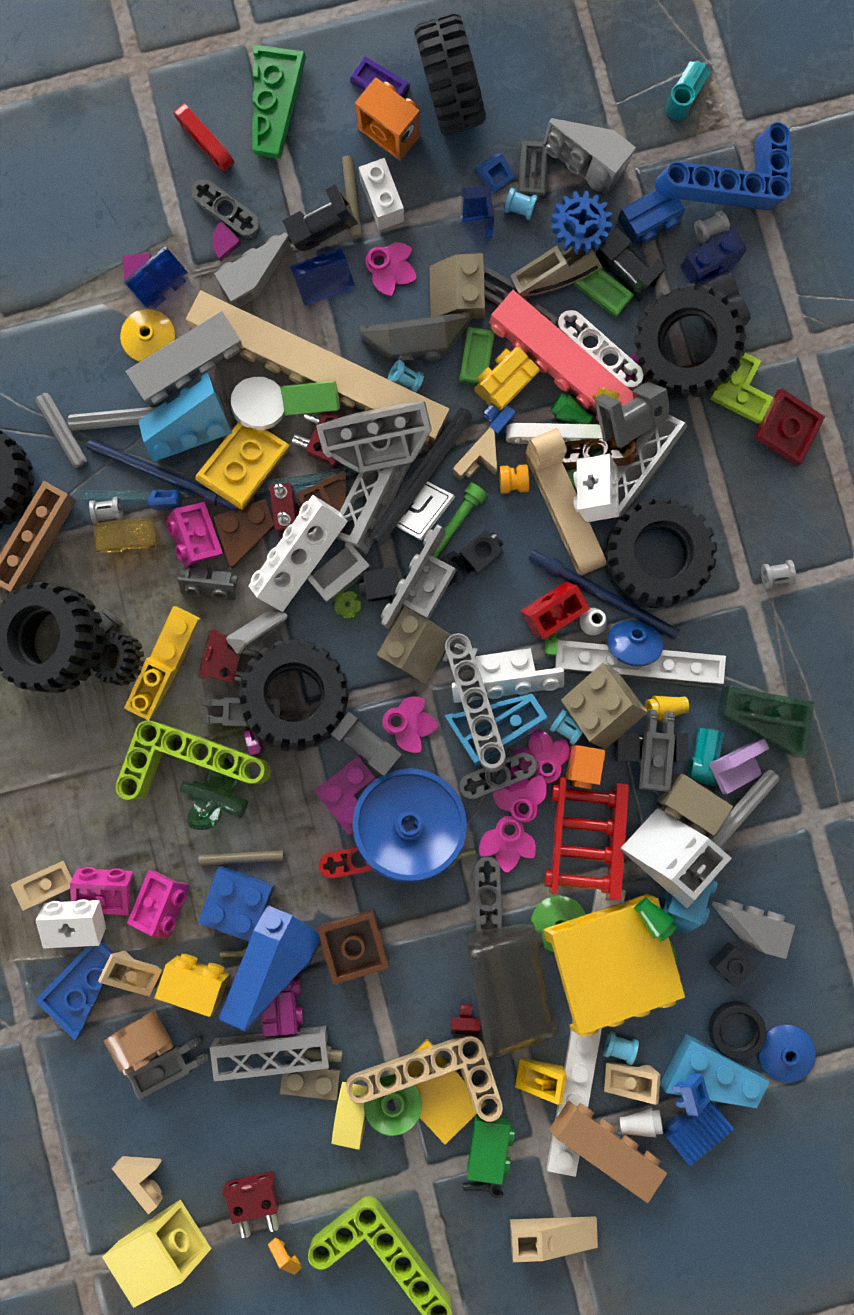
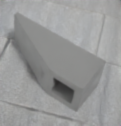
M286 232L282 235L270 237L263 246L246 251L242 258L233 263L223 264L218 269V272L214 273L231 305L241 308L259 297L291 247Z
M726 899L725 904L713 901L712 906L747 947L765 954L784 959L787 958L795 925L784 922L785 916L768 911L767 916L763 915L765 910L747 905L746 910H743V904Z

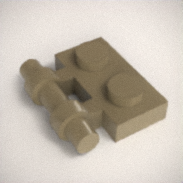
M327 1046L329 1067L330 1061L341 1062L342 1050H333L332 1046ZM308 1048L303 1056L322 1061L321 1048ZM287 1050L284 1051V1056L295 1057ZM329 1068L282 1074L280 1094L337 1101L341 1069Z

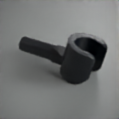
M463 1183V1191H488L493 1198L497 1199L504 1195L501 1190H492V1187L495 1185L493 1183Z

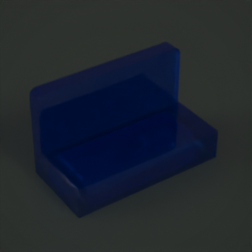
M490 185L462 188L460 210L462 222L484 219L486 238H492L495 216Z
M341 248L290 266L302 301L306 306L355 288L346 256Z

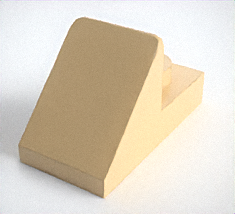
M491 427L453 468V475L458 480L462 481L465 476L468 478L472 477L480 467L477 464L478 462L496 475L495 433Z
M61 861L11 884V887L22 911L69 890L72 877L65 862Z
M120 951L110 955L98 981L102 984L150 997L162 970L158 966L133 959L126 951Z
M614 1061L606 1063L604 1092L654 1105L658 1104L660 1073L647 1064L635 1067Z
M122 1156L112 1167V1170L144 1210L150 1214L158 1207L163 1196L161 1195L159 1185L154 1180H149L148 1176L158 1168L162 1160Z

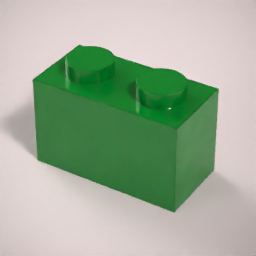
M477 1114L475 1115L467 1166L468 1180L502 1185L503 1176L509 1175L511 1158L506 1157L508 1146H513L515 1128H510L509 1118L499 1117L495 1121L487 1122Z

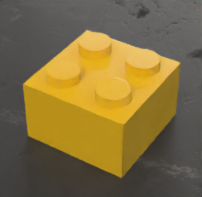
M189 954L177 955L165 965L155 999L211 1017L220 1006L230 973L225 972V967L219 964L208 963L207 966L198 963V958Z

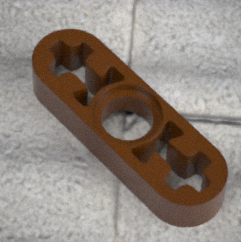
M615 437L608 441L603 440V438L565 442L566 454L562 463L566 470L577 469V460L590 458V453L593 450L603 449L602 455L610 454L609 449L612 448L611 457L617 466H624L633 463L637 459L638 450L634 440L622 448L617 447ZM623 448H628L625 454H620L623 452ZM571 452L574 453V454H571L570 458H568V459L565 458V457H568V456H569V453H571Z

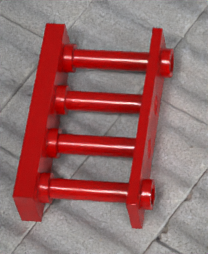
M562 777L558 780L557 785L553 784L551 801L556 802L551 870H546L544 886L549 887V894L555 895L558 891V885L598 889L602 893H606L605 900H621L624 852L620 848L625 844L629 784L617 783L613 787V791L609 790V793L566 789V778ZM565 800L607 804L608 807L612 808L611 819L607 818V821L563 817ZM562 828L605 832L606 836H610L609 847L594 849L561 845ZM560 857L603 861L604 864H608L607 876L595 878L559 874Z

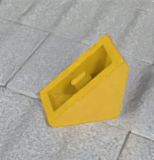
M523 1058L519 1060L515 1087L557 1105H562L567 1074L562 1065Z

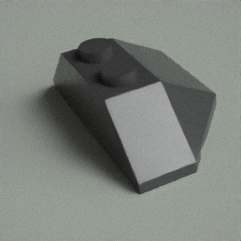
M470 312L359 326L361 340L391 363L402 360L405 365L414 363V360L425 359L429 362L437 361L442 358L441 356H446L467 330L470 325Z

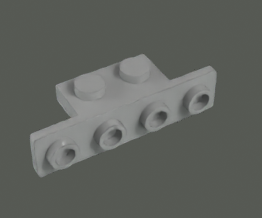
M436 525L434 530L431 529L426 534L423 545H425L420 555L416 554L409 565L411 571L406 579H402L398 583L395 594H397L392 604L388 603L381 614L383 619L381 624L385 628L392 629L404 606L427 619L432 615L457 571L454 567L433 557L446 534L443 527Z

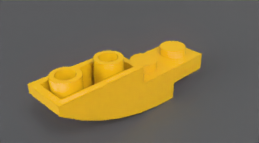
M177 606L172 607L152 654L149 658H146L124 709L148 721L151 720L192 644L191 639L201 618Z

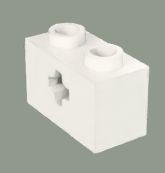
M385 158L360 166V182L378 229L382 230L404 222V208Z
M605 454L577 460V471L574 472V483L577 488V496H574L575 511L580 513L586 522L619 517L618 467L611 455Z
M100 900L52 901L44 903L36 918L43 948L99 946L106 930Z

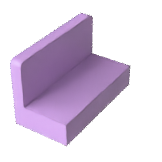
M765 738L746 744L709 763L722 794H728L762 775L755 756L769 749Z

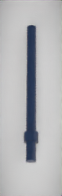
M93 439L88 441V450L203 497L205 502L214 506L219 504L234 511L239 509L203 485Z
M534 549L528 558L547 569V573L557 577L558 575L674 640L680 632L676 627L563 566L564 563L556 558L552 560Z

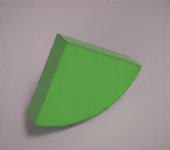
M557 631L544 639L545 656L555 657L557 655Z

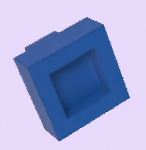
M490 404L484 411L483 418L491 423L489 428L491 427L494 430L495 439L497 440L506 429V426L514 420L516 412L509 406H506L500 413L497 408Z
M691 1074L685 1082L679 1081L672 1087L673 1092L682 1093V1097L678 1099L676 1105L680 1108L686 1107L688 1115L699 1116L710 1102L703 1074Z

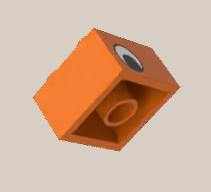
M375 77L355 102L358 130L401 161L420 138V110L414 101L409 98L404 99L397 94L396 89L390 83H383Z

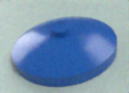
M398 769L375 779L361 794L353 814L354 841L363 860L378 874L398 882H422L444 872L458 857L467 832L465 809L456 791L439 776L420 769Z

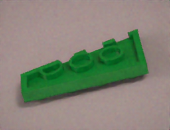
M253 44L254 116L252 122V150L258 156L281 159L306 55L304 51Z

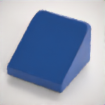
M502 153L493 154L475 168L478 176L492 193H496L515 178Z
M180 490L152 491L148 499V505L156 511L182 507Z

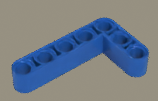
M774 122L756 138L755 172L686 162H673L656 178L655 188L661 196L666 198L771 210L785 200L791 192L790 131L784 123Z

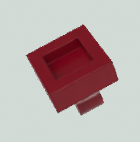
M461 1004L460 1018L452 1017L450 1034L479 1035L481 1019L472 1018V1005Z

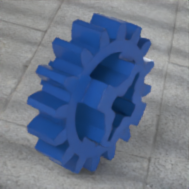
M575 191L571 200L564 196L562 205L556 204L554 210L556 214H552L551 223L554 224L552 225L551 233L558 234L555 241L557 244L565 242V251L570 247H574V254H578L579 250L583 248L584 252L589 254L591 246L598 250L601 241H607L609 235L607 232H610L612 223L608 221H610L612 213L604 212L607 203H597L598 195L590 199L588 191H585L583 197H579L577 191ZM579 221H584V225H580Z

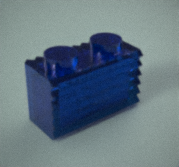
M730 227L729 230H725L719 236L716 235L715 239L711 238L710 241H706L700 247L697 246L696 250L692 249L691 252H687L681 264V269L690 284H697L698 281L713 276L740 261L747 249L735 228Z
M164 246L125 280L123 284L145 309L151 306L155 310L166 300L163 295L166 291L172 288L175 292L187 281L183 276L188 271L168 247Z

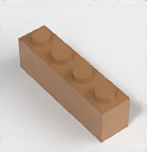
M45 481L42 482L0 553V587L9 592L14 590L20 591L19 588L30 582L77 500Z
M568 1100L549 1128V1131L557 1140L646 1203H649L667 1175L659 1166L661 1160L648 1150L645 1154L637 1150L639 1144L627 1135L620 1138L615 1134L617 1129L602 1118L599 1123L592 1118L594 1112L581 1102L576 1106Z

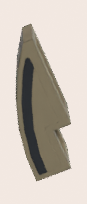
M555 246L510 275L519 295L525 297L568 286L603 267L592 247L589 254H586L583 248L579 250L578 254H574V247L561 252L559 247Z

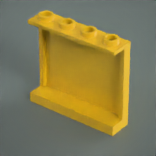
M645 894L543 929L546 941L550 942L553 946L573 1023L569 1024V1026L578 1035L592 1036L598 1033L600 1028L622 1025L625 1019L633 1016H647L651 1013L650 1010L658 1007L668 1008L674 1006L677 1000L685 998L669 937L662 942L657 938H652L640 916L634 910L636 904L645 897L661 909L657 897Z

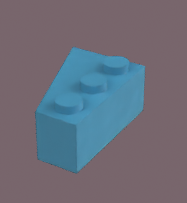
M208 372L202 375L201 381L190 389L185 387L181 390L180 396L169 404L164 402L138 421L143 442L154 462L232 433L226 412Z
M533 694L490 705L504 750L548 723L547 715ZM465 711L445 715L447 722L476 768L482 765ZM486 723L480 724L476 729V733L482 737L489 735L492 731V727ZM494 750L487 752L484 758L487 762L495 757L499 752Z
M715 878L688 909L667 890L664 891L662 898L666 899L663 911L674 918L673 922L677 925L675 932L685 935L706 923L710 909L707 908L709 897L712 898L717 889V882L714 881Z
M685 1033L660 1082V1086L665 1093L682 1095L681 1092H673L672 1087L679 1081L685 1082L691 1074H703L711 1101L757 1108L770 1082L761 1073L737 1060L730 1059L720 1051Z

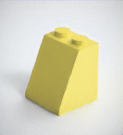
M180 1199L120 1239L102 1258L134 1308L181 1284L211 1250V1247Z

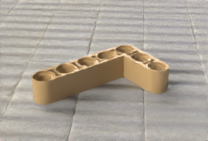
M555 428L530 439L525 455L577 573L582 576L605 566L606 560L590 523L586 522L581 514L575 511L574 496H577L562 463L566 454V445L560 431Z
M469 1034L354 1073L346 1082V1091L349 1098L353 1102L360 1104L461 1069L472 1107L481 1119L487 1122L495 1121L500 1117L503 1110L484 1046L479 1039ZM473 1041L476 1045L475 1053L469 1057L464 1056L462 1051L464 1044ZM440 1051H447L449 1054V1061L444 1066H437L435 1063V1057ZM412 1061H420L422 1064L421 1072L416 1076L409 1075L407 1071L408 1065ZM387 1070L393 1071L395 1074L393 1083L387 1086L380 1083V1075ZM477 1070H483L485 1073V1079L480 1085H474L471 1079L473 1073ZM358 1080L367 1083V1090L362 1095L352 1093V1085ZM486 1099H493V1110L489 1113H482V1102Z

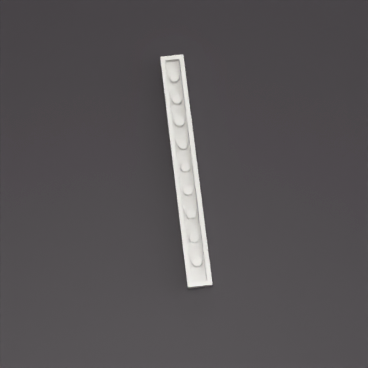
M596 889L592 912L624 902L626 891L622 889L621 900L609 901L605 900L606 893ZM602 1028L598 1029V1033L586 1037L578 1035L571 1029L564 1065L567 1079L562 1105H557L555 1120L568 1100L576 1106L581 1102L588 1107ZM553 1134L546 1167L547 1171L576 1177L580 1155L557 1140Z

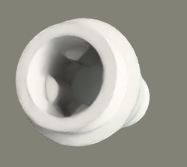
M590 608L589 611L580 616V627L588 635L601 634L607 626L606 615L600 609ZM593 615L598 616L599 624H595L592 621Z
M649 1108L620 1117L622 1135L657 1138L656 1135L663 1134L660 1110Z

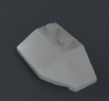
M425 401L401 403L355 413L316 426L323 454L333 457L359 473L413 462L432 431Z

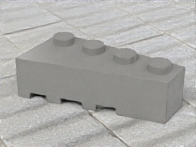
M223 311L126 370V373L144 401L153 407L178 389L190 384L198 375L211 371L216 367V363L223 358L227 360L239 353V347L242 346V342Z

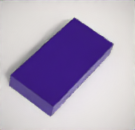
M365 56L350 77V83L363 91L366 90L375 77L383 83H390L396 89L397 94L403 98L410 89V83Z

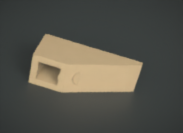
M596 1216L510 1219L513 1262L546 1261L598 1248Z

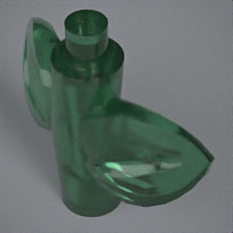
M225 758V767L227 769L232 768L231 762ZM209 770L206 777L207 784L195 781L193 784L183 781L181 784L180 792L188 794V799L196 802L190 808L187 816L188 826L192 829L208 830L218 824L222 810L239 819L245 814L248 800L231 793L237 784V779Z

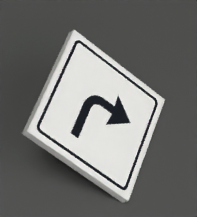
M427 481L396 527L422 541L455 496Z

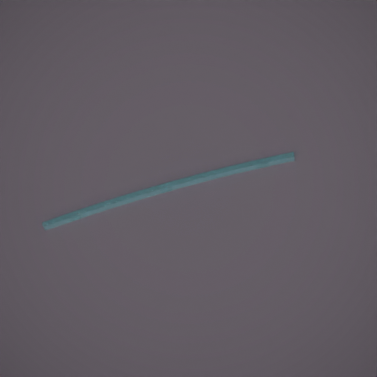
M343 467L323 472L265 480L257 491L270 490L269 485L291 483L292 486L318 483L342 471H345L347 477L358 475L359 472L349 467ZM178 489L180 490L181 498L200 497L184 489ZM81 490V500H113V497L117 496L120 500H148L152 491L155 490Z

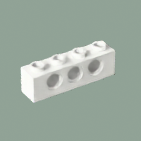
M312 495L309 501H306L300 508L299 515L295 521L285 529L283 538L278 545L270 550L267 560L261 569L253 574L249 587L255 596L283 612L348 522L344 516L335 508ZM316 526L314 531L308 533L311 527ZM300 549L296 555L291 556L295 550ZM284 572L282 576L275 578L277 574Z

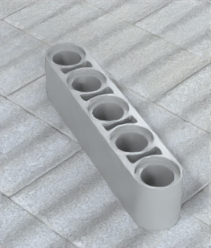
M453 634L446 640L445 649L479 760L484 769L490 772H497L505 766L506 755L471 642L464 634ZM459 643L467 647L466 651L461 655L451 652L452 647ZM465 670H472L475 673L474 678L469 682H464L459 678L460 674ZM472 697H481L484 701L483 705L478 709L470 708L468 701ZM480 724H489L492 727L489 735L482 737L476 733V729ZM493 750L499 752L501 758L498 763L488 764L484 758L487 752Z

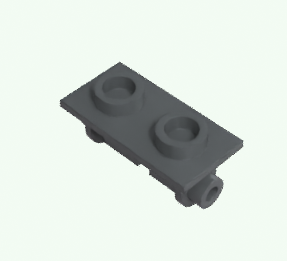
M188 567L187 570L182 569L181 577L177 579L181 594H186L190 597H213L221 601L227 599L236 600L234 587H237L238 576L233 575L232 572L213 570L212 578L207 579L208 570Z

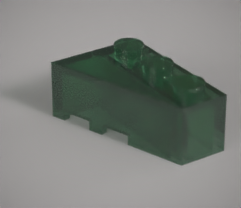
M727 686L723 687L721 691L718 716L760 739L765 738L767 743L794 758H805L814 702Z

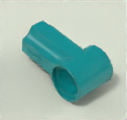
M698 60L696 62L690 61L678 83L672 88L665 107L666 114L671 119L677 121L687 117L692 104L710 75V71L704 63Z
M698 728L694 756L691 757L687 769V776L698 784L713 787L718 785L709 763L720 758L724 732Z

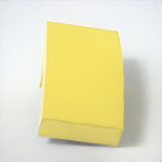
M342 1082L331 1144L360 1150L366 1125L364 1103L353 1102L347 1094L346 1082ZM353 1084L351 1088L352 1093L362 1095L366 1092L367 1087Z

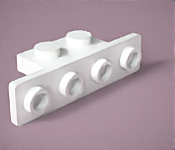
M531 648L475 656L488 698L497 699L514 694L525 695L542 690L553 691L564 687V669L562 667L535 671ZM452 683L454 703L462 702L456 683ZM478 696L472 697L468 703L482 698Z

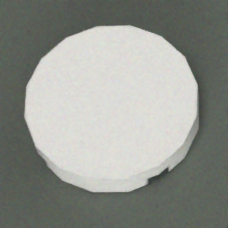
M265 377L244 379L235 386L231 394V411L234 418L247 428L266 430L274 427L284 416L281 387L276 382Z

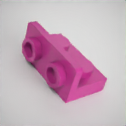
M205 502L172 510L167 517L166 527L168 533L174 537L176 556L180 562H183L185 569L191 567L194 563L220 557L223 554Z
M93 867L79 868L70 882L71 902L78 900H100L103 914L129 915L131 910L130 883L133 879V871H124L119 868L111 870L95 869Z
M148 870L127 924L152 937L168 938L175 928L176 919L181 906L186 900L189 885L184 882L174 881L156 871Z

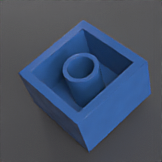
M221 866L217 868L198 923L250 941L258 921L269 904L276 884L226 866Z

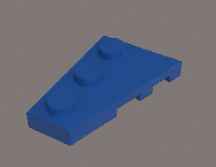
M102 940L99 946H87L35 1000L75 1041L79 1038L104 986L98 980L110 955L114 953Z

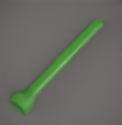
M470 482L465 489L464 502L445 527L446 534L433 557L438 558L472 508L477 507L478 504H483L488 494L476 484Z

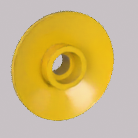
M153 309L139 310L125 320L120 333L121 344L125 352L132 359L141 362L175 340V329L169 318L163 313ZM149 329L150 334L148 336H141L143 330Z

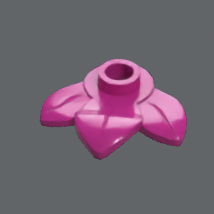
M396 242L386 248L375 247L367 253L365 258L366 267L373 273V284L382 294L392 296L396 284L407 285L416 280V273L413 267L406 261L412 252L410 246ZM380 258L384 260V263L378 266L374 263L376 259Z
M412 696L404 699L398 708L389 709L384 714L382 720L384 729L389 734L395 736L398 746L403 750L413 753L421 752L422 744L420 737L429 735L438 728L436 720L429 714L422 712L425 699ZM395 716L402 719V724L399 727H394L391 724V720Z
M537 729L530 736L528 748L515 749L513 754L529 753L535 756L539 763V769L535 777L543 775L546 784H550L559 779L562 771L561 766L568 760L570 748L566 739H560L553 743L551 737L546 732ZM523 758L521 759L522 764L518 767L528 773V767L532 766V762L525 761ZM549 764L553 770L551 773H544L542 767Z
M516 767L511 768V771L513 773V779L517 778L514 772H517L521 769ZM539 775L531 780L529 778L494 792L495 803L500 809L511 812L512 816L522 823L530 822L538 814V805L546 798V780L543 775ZM522 803L528 805V813H524L521 810Z
M513 816L501 818L495 829L489 830L483 835L479 845L480 856L495 854L499 866L506 873L517 865L520 856L534 858L536 851L534 839L524 832L522 822ZM509 824L515 827V832L512 835H507L504 832V828Z

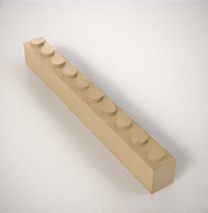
M200 290L185 319L191 330L223 311L242 342L239 352L240 356L250 362L258 360L265 364L264 367L276 374H279L281 371L289 375V379L296 384L336 380L339 402L349 409L356 407L363 411H369L401 403L425 401L432 431L424 444L428 445L429 442L434 444L440 436L449 418V408Z

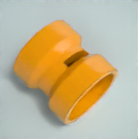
M527 464L518 465L515 469L510 468L508 465L499 466L501 494H507L516 489L520 493L529 492Z

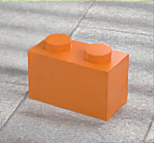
M578 745L570 746L565 778L572 780L571 786L592 789V784L600 785L605 750Z

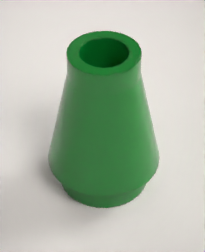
M561 393L550 410L555 415L554 418L569 424H589L593 418L570 394L566 396Z
M647 897L643 898L634 907V910L640 916L652 938H657L662 942L676 930L677 925L673 922L674 918L653 904Z

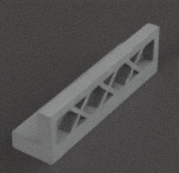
M668 415L661 424L656 427L654 426L638 437L635 442L638 450L637 459L629 465L617 466L620 516L624 515L687 428L685 422Z
M411 463L359 473L340 510V513L348 522L354 521L355 526L350 535L340 532L335 539L350 543L358 552L367 554L373 543L369 538V534L393 502ZM377 471L379 474L377 481L367 486L365 482L367 476ZM365 495L367 499L365 506L355 511L353 506L355 500Z
M327 1025L299 1028L298 1033L264 1037L263 1033L214 1038L210 1046L214 1082L329 1069ZM321 1047L322 1061L310 1062L303 1056L308 1048ZM287 1050L295 1058L290 1064L281 1065L274 1059L279 1051ZM251 1054H259L267 1060L261 1068H253L245 1062ZM230 1057L238 1064L233 1071L220 1072L219 1058Z

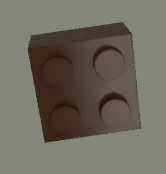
M374 908L325 922L318 926L317 930L333 985L389 969L390 961Z

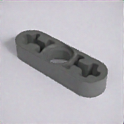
M200 179L193 184L191 193L195 203L219 222L222 221L232 232L244 240H253L259 235L260 224L254 213L210 180ZM201 190L204 192L208 190L210 196L215 200L212 204L211 199L207 196H202L201 198L199 192ZM231 204L233 212L228 216H222L218 212L220 206ZM238 216L246 224L251 221L253 228L251 230L249 228L243 230L241 222L237 220Z
M519 753L506 759L505 766L502 768L507 775L504 783L499 785L494 783L492 772L482 768L465 775L461 779L460 791L468 799H479L535 776L539 769L538 760L532 754ZM523 758L525 761L532 762V766L528 767L529 772L527 774L524 770L514 772L517 778L513 779V773L508 767V763H511V767L515 768L522 764L521 759ZM471 779L474 782L486 779V782L491 787L487 790V785L479 786L476 788V794L473 791L467 790Z
M482 856L474 865L476 930L481 938L493 940L500 935L502 930L500 866L493 857ZM485 861H489L490 866L495 867V871L490 872V882L496 880V886L491 884L479 886V881L485 882L484 873L479 871V867H483ZM487 889L494 891L496 894L495 902L489 906L483 905L480 902L481 892ZM480 909L484 911L497 909V914L491 913V921L493 924H497V927L493 928L490 934H487L486 930L481 928V924L486 923V914L480 915Z

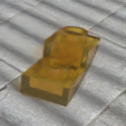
M153 518L116 520L94 525L96 552H125L126 548H154L156 545Z

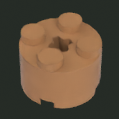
M156 1010L144 1015L141 1019L132 1022L103 1040L119 1072H122L123 1076L133 1070H138L148 1064L153 1057L159 1056L174 1047Z

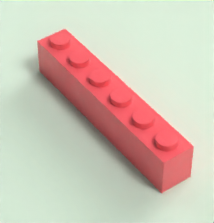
M514 290L510 292L492 313L489 323L494 333L499 337L503 338L505 336L513 343V348L520 347L540 368V372L550 374L555 379L554 383L561 390L571 392L576 397L575 400L584 409L589 408L597 415L598 421L594 398L605 394L621 401L622 406L634 399L633 393L628 387Z

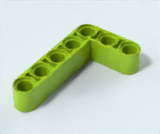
M147 720L141 722L135 730L116 782V792L119 797L125 800H141L146 797L163 753L252 784L265 783L271 776V767L267 761L261 758L250 756L247 753L166 724ZM152 727H155L156 737L150 741L148 732ZM177 736L182 738V746L179 750H175L173 746L174 739ZM206 745L208 755L202 760L199 757V749ZM144 753L147 757V763L141 768L138 760L140 755ZM232 754L235 760L232 768L227 769L224 760L226 756ZM255 763L261 768V773L256 779L252 778L250 774V768ZM134 780L137 784V790L132 795L129 792V784Z
M368 1196L360 1199L312 1238L308 1260L314 1268L321 1270L330 1267L362 1240L366 1239L422 1315H452V1304L449 1294L376 1198ZM369 1209L376 1216L372 1219H366L361 1215V1212ZM348 1228L352 1231V1235L343 1237L338 1233V1230ZM383 1233H387L393 1239L385 1243L378 1237ZM324 1246L329 1250V1253L320 1255L316 1252L315 1248ZM405 1257L411 1262L406 1266H401L396 1260ZM418 1281H423L428 1284V1287L420 1290L414 1284ZM436 1305H441L446 1310L442 1313H436L432 1308Z

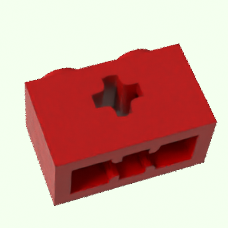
M564 582L520 610V613L532 634L544 640L589 611L590 608L578 586Z

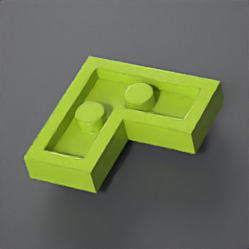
M745 353L741 357V365L737 372L734 371L730 376L731 380L726 384L722 383L717 387L718 390L713 392L710 400L760 424L774 398L750 386L761 360Z

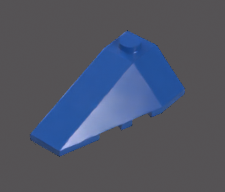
M267 905L253 931L219 1016V1021L246 1032L269 1008L274 998L282 990L285 991L291 984L292 979L301 970L304 971L311 963L321 942L319 934L293 915Z

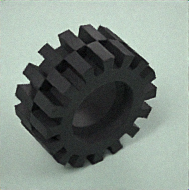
M114 632L109 633V635L105 634V637H103L104 641L101 640V644L104 645L103 653H99L97 657L100 662L96 668H93V671L97 672L95 676L101 682L121 686L130 685V682L136 680L135 675H140L141 670L138 669L139 666L144 664V661H140V657H144V652L139 651L143 648L142 644L138 643L139 640L132 636Z

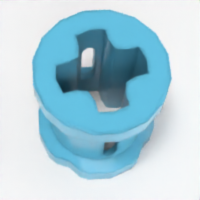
M511 187L504 212L509 213L511 211L524 215L527 220H530L537 195L527 196L516 192L515 188Z
M398 360L392 366L387 379L416 393L423 382L424 376L422 372H415L406 367L402 360Z
M563 709L552 724L550 731H557L569 739L571 745H574L583 731L574 719L566 715L567 711Z
M610 1031L604 1044L603 1056L609 1057L611 1055L626 1060V1064L632 1065L638 1052L639 1041L636 1039L630 1041L615 1035V1032Z

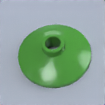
M556 895L544 899L537 905L531 918V929L536 941L543 948L554 952L552 944L545 939L543 929L554 926L559 920L566 922L586 915L585 911L578 902L567 896Z
M395 1075L381 1077L380 1083L385 1086L392 1084ZM415 1085L364 1103V1112L369 1124L376 1131L388 1136L401 1135L409 1131L418 1121L422 1108L421 1096ZM389 1100L397 1101V1110H388L387 1102Z

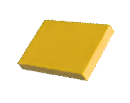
M238 422L232 429V433L224 439L196 474V481L243 510L287 453L290 445L268 430L247 428Z
M426 1039L414 1052L434 1045ZM440 1052L435 1057L437 1066H444L448 1063V1060ZM417 1060L412 1061L407 1068L408 1074L411 1076L418 1075L422 1070V1064ZM457 1070L415 1085L420 1093L422 1102L420 1119L444 1144L476 1115L464 1078ZM485 1100L481 1104V1109L486 1105Z

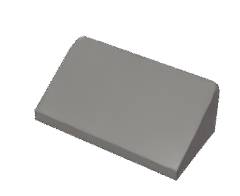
M267 611L227 636L226 640L237 654H241L278 630L286 621L287 614Z

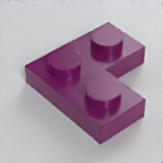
M357 756L314 790L348 835L353 832V814L358 801L355 794L376 778L360 756Z

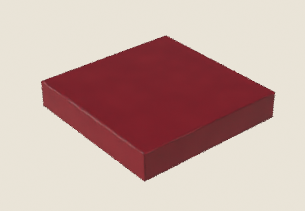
M779 389L753 439L795 466L802 464L825 416L786 390Z

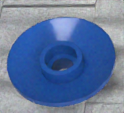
M627 620L611 628L607 637V646L610 653L618 661L626 665L641 667L650 665L659 659L663 651V640L655 628L641 621Z
M782 1024L767 1031L766 1042L758 1053V1058L763 1070L771 1078L783 1083H793L803 1079L810 1073L815 1063L816 1051L812 1039L804 1030L794 1025ZM793 1051L794 1058L787 1061L785 1059L786 1053Z

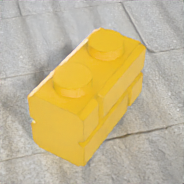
M518 346L512 351L506 348L495 359L498 365L493 370L489 367L486 368L476 378L480 383L474 388V391L486 401L488 406L491 404L499 411L540 371V368Z

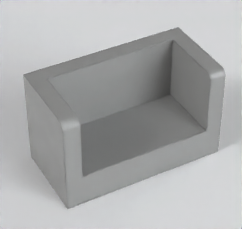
M347 542L344 544L345 548L307 578L328 605L361 579L364 571L371 570L370 565L354 546Z

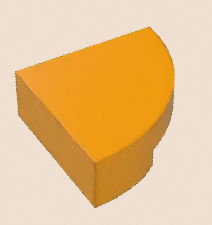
M274 1238L268 1246L279 1268L295 1275L302 1269L301 1263L295 1255L290 1258L284 1248L286 1244L283 1241Z

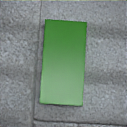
M602 269L574 283L575 287L614 318L618 317L634 297L632 292Z
M468 327L459 383L472 385L480 383L476 378L490 365L494 331Z
M336 380L287 385L280 388L285 415L340 409Z

